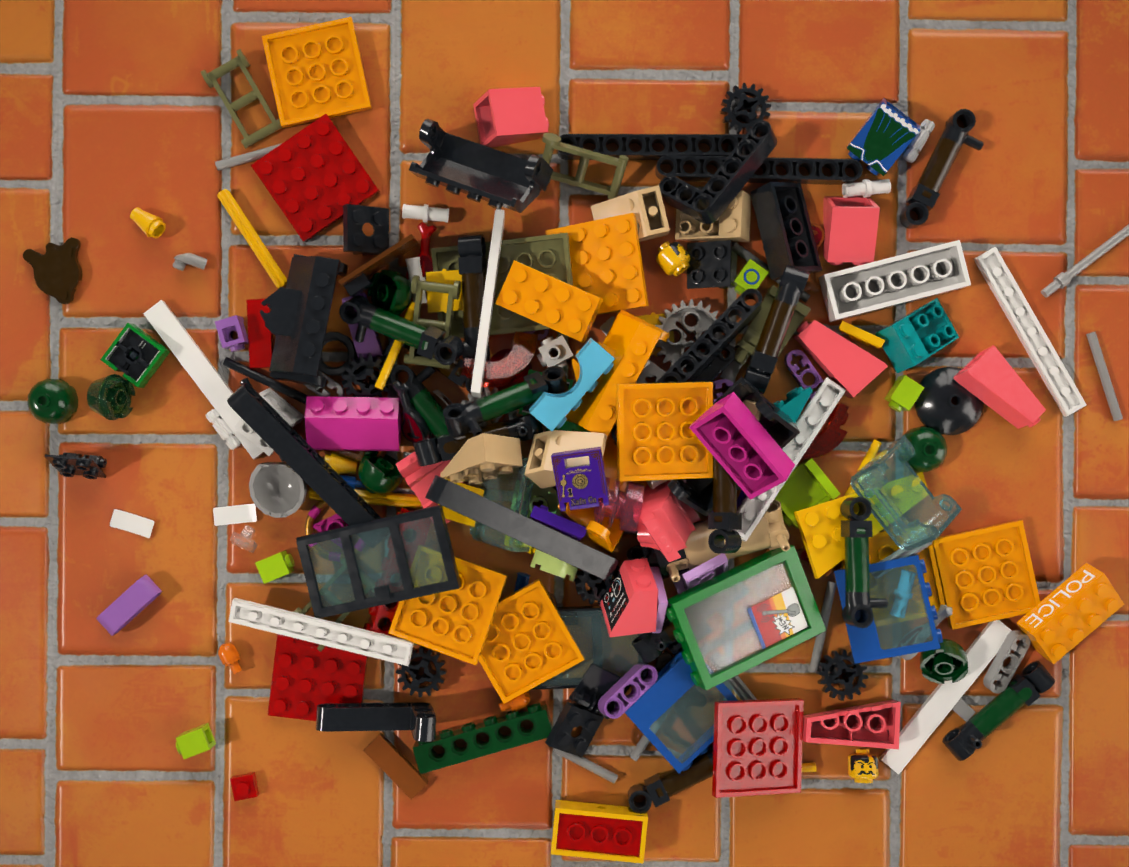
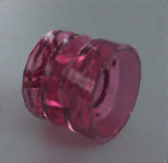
M606 477L610 504L604 506L603 498H599L600 506L594 507L595 522L602 525L603 518L607 517V528H611L614 519H619V530L636 533L643 502L644 484L628 482L625 490L620 491V481L615 479L613 489H609L610 478Z

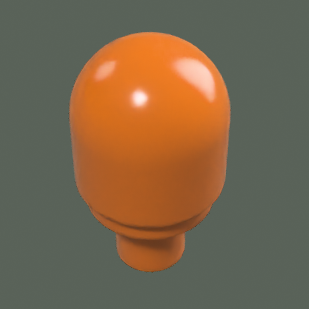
M231 643L222 644L219 647L218 656L225 667L229 666L233 674L242 671L238 663L240 655L236 647Z
M525 692L505 704L503 702L498 703L501 712L508 709L517 711L527 707L530 703V695L528 692Z

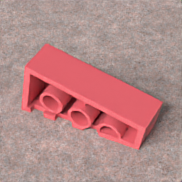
M892 699L803 715V741L899 749L901 702Z

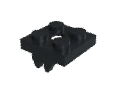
M353 204L343 205V252H351L353 255L362 254L363 256L379 255L389 248V209ZM365 223H370L373 226L374 232L371 236H366L362 231Z
M574 701L571 703L566 702L545 743L551 748L583 757L604 717L580 704H576ZM581 726V733L577 737H572L571 732L573 728Z

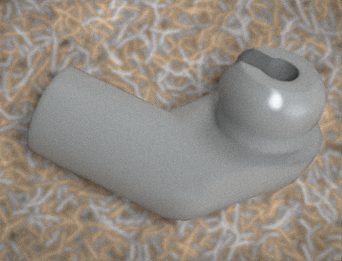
M192 253L179 254L174 257L173 267L183 271L186 264L204 270L208 259Z

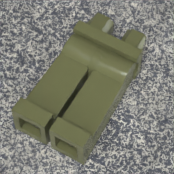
M774 285L765 294L760 312L751 320L740 341L735 345L737 349L734 361L741 365L745 364L748 357L752 356L754 348H756L778 290ZM799 301L778 357L811 310V308Z

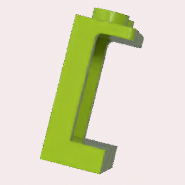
M807 457L795 467L774 500H778L781 503L784 523L788 527L792 525L794 528H799L794 515L795 511L829 501L830 499L834 500L841 493L812 458Z

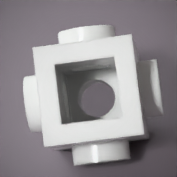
M563 335L556 339L551 336L540 342L542 346L538 348L540 354L537 357L542 367L559 366L563 368L568 365L566 361L574 357ZM552 350H556L558 352V355L556 357L550 356V352Z

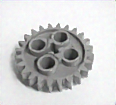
M691 299L688 306H686L682 300L680 301V308L672 304V312L667 309L664 310L666 318L659 316L658 320L662 325H655L656 327L668 333L670 331H677L680 335V340L677 343H673L669 339L667 342L661 340L657 342L655 347H661V351L658 352L657 356L665 355L663 364L670 361L671 367L684 354L685 348L691 347L694 344L693 341L687 342L685 340L687 335L675 323L679 322L688 334L693 332L695 334L693 339L697 341L701 333L705 332L717 320L715 317L718 311L710 313V304L704 309L702 308V301L697 306H694L693 299ZM687 315H693L696 318L697 323L694 327L686 325L685 317ZM716 332L713 335L717 339L725 337V335H722V332ZM705 349V352H701L700 350H698L697 353L703 356L704 354L709 352V350Z

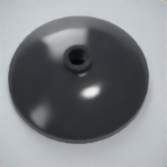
M957 367L936 369L927 374L919 383L925 388L915 402L916 413L926 427L936 430L941 435H957L966 432L977 423L984 408V403L954 380L953 377L961 370ZM952 397H956V398H957V404H956V405H953V404H952V402H951Z

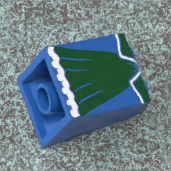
M883 98L848 144V155L858 162L863 160L867 163L868 166L866 168L877 176L880 173L884 176L920 132V125Z

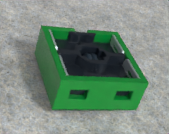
M127 323L100 360L113 370L123 372L122 376L136 387L144 388L171 351L135 324Z

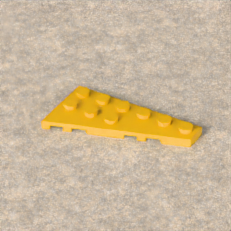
M923 472L795 511L794 515L815 579L820 578L845 559V537H841V520L848 519L841 513V504L846 498L864 497L869 500L872 512L866 520L872 521V536H875L930 494ZM855 503L853 506V511L855 514L859 512V506L857 503Z

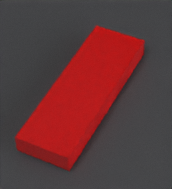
M265 299L246 300L249 366L251 369L270 368L273 334L265 327V321L260 314L261 310L265 313L271 311L267 305L263 306L261 304Z

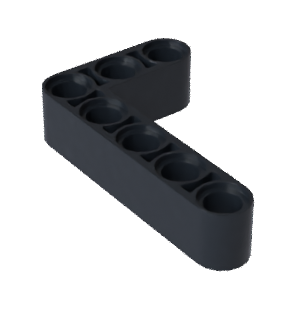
M767 121L755 123L702 190L675 176L663 178L659 183V187L666 202L703 224L714 223L777 145V139L770 123Z
M424 702L326 703L317 705L316 730L323 732L411 730L415 741L431 742L435 740L436 714L432 705Z

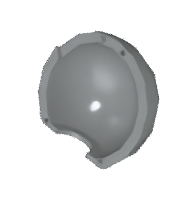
M266 462L259 464L252 472L249 490L250 496L259 510L271 517L283 518L295 513L304 503L307 494V484L287 463Z

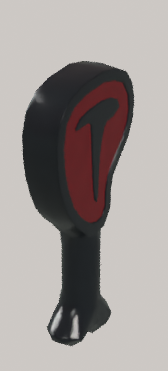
M396 380L393 383V388L397 391L403 407V422L401 424L403 436L411 443L430 439L431 433L424 418L411 404L408 395L410 385Z

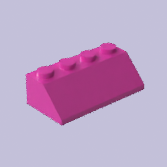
M734 392L716 402L689 427L750 500L785 482L795 466Z
M307 396L304 417L306 442L314 450L400 451L403 412L400 398Z

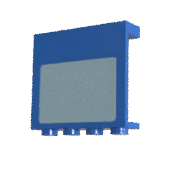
M918 555L869 564L870 598H886L888 606L887 608H871L874 618L871 625L867 628H858L845 623L855 664L940 649L939 643H943L941 630L935 627L934 620L938 619L935 605L930 606L928 597L932 596L929 582L925 583L923 573H927L924 559L919 560ZM845 569L834 571L842 610L846 606ZM857 610L855 613L856 621L860 619V610Z
M683 649L657 672V681L625 712L678 773L689 769L693 764V760L698 755L707 752L710 744L714 741L715 701H738L724 683L707 691L696 686L690 676L692 672L690 665L686 664L683 659ZM706 664L709 674L714 673L711 670V668Z

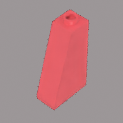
M816 320L810 323L805 321L796 329L798 334L794 336L795 340L835 383L846 390L844 394L848 398L855 397L888 367L880 359Z
M994 345L979 352L953 377L957 383L1017 429L1027 425L1028 427L1036 425L1041 420L1040 416L1046 411Z

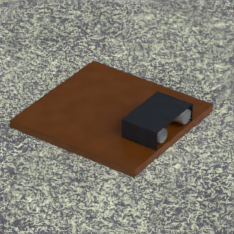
M410 234L338 282L345 287L350 296H357L374 285L369 276L418 246L419 242Z

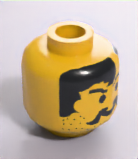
M667 241L658 248L659 253L656 256V262L665 274L678 276L690 266L688 263L690 255L679 242L670 244Z
M855 749L856 754L848 756L849 777L853 778L855 783H873V779H876L879 775L877 756L870 754L869 749Z

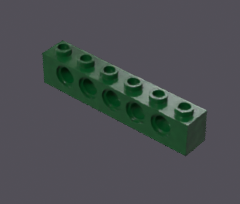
M540 703L532 704L527 707L528 710L521 712L511 710L505 713L506 716L504 717L490 716L485 718L483 723L476 725L474 722L466 723L461 726L462 729L455 731L452 728L440 731L439 735L435 736V740L431 742L416 741L412 748L419 773H427L547 738L553 728L547 705L541 706ZM528 719L533 722V727L525 729L522 727L521 722ZM508 726L511 729V733L503 735L500 733L499 728ZM484 732L488 734L489 739L487 741H480L477 734ZM464 739L467 746L463 748L458 747L455 740ZM441 745L445 752L438 754L434 751L433 747Z

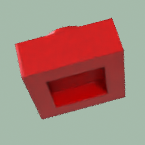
M255 772L230 778L234 801L254 798L259 795Z

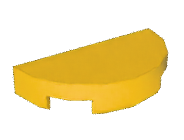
M842 321L839 326L842 333L849 334V338L869 346L871 344L876 348H881L885 342L884 339Z

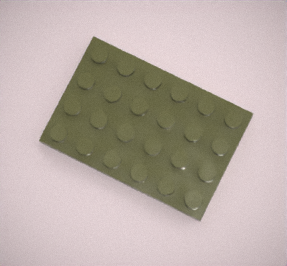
M568 233L502 240L489 336L551 329L495 303L514 260L573 286ZM485 242L486 254L484 258L486 259L487 267L491 242ZM458 245L431 248L433 272L442 271V269H447V271L459 270L458 257L460 256ZM453 311L450 336H457L460 339L464 338L463 311ZM437 312L438 321H446V313Z

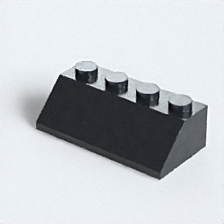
M769 182L751 191L752 204L771 280H780L786 265L810 272V274L822 271L801 183Z

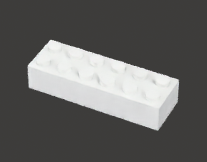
M960 240L824 274L818 278L829 322L962 289L971 285Z

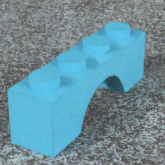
M592 338L575 355L580 366V374L576 384L570 390L561 394L543 392L529 409L530 414L551 431L563 426L567 420L565 416L570 410L575 411L583 402L581 399L586 392H592L598 385L597 379L602 373L606 375L614 366L612 362L615 358Z

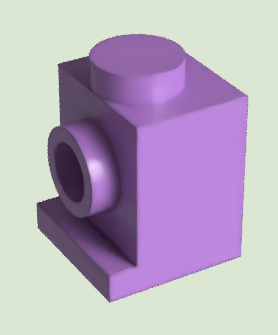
M235 315L215 321L222 348L230 349L231 352L245 349L244 345L248 344V336L243 323V317ZM237 331L238 338L234 340L232 334Z

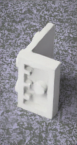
M271 388L259 393L292 428L301 423L305 417ZM240 418L235 425V429L268 456L272 455L274 450Z

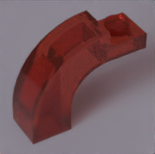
M515 331L511 340L510 354L500 361H486L483 387H501L517 380L526 371L534 356L538 335ZM464 358L461 375L472 379L475 359Z
M842 403L836 405L825 427L816 435L801 459L823 456L831 452L843 441L847 431L841 429L840 426H843L849 417V413H847L848 406Z

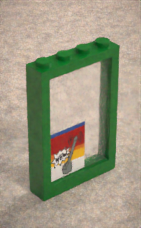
M792 545L785 552L781 548L770 550L667 599L666 616L670 622H673L675 630H673L674 636L683 647L682 656L692 670L690 673L691 679L696 686L706 691L827 631L795 546Z

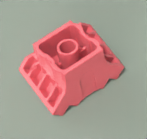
M413 452L397 462L396 466L399 472L405 478L411 490L414 491L423 508L438 505L425 497L435 475L440 477V473L451 460L419 466L416 453ZM468 481L461 482L463 484L470 485Z
M670 480L656 486L654 489H651L647 484L633 507V520L636 524L637 539L640 542V546L660 550L668 562L681 558L678 551L687 548L685 545L692 531L696 530L693 523L701 520L692 507L679 500L668 487V483L671 482Z

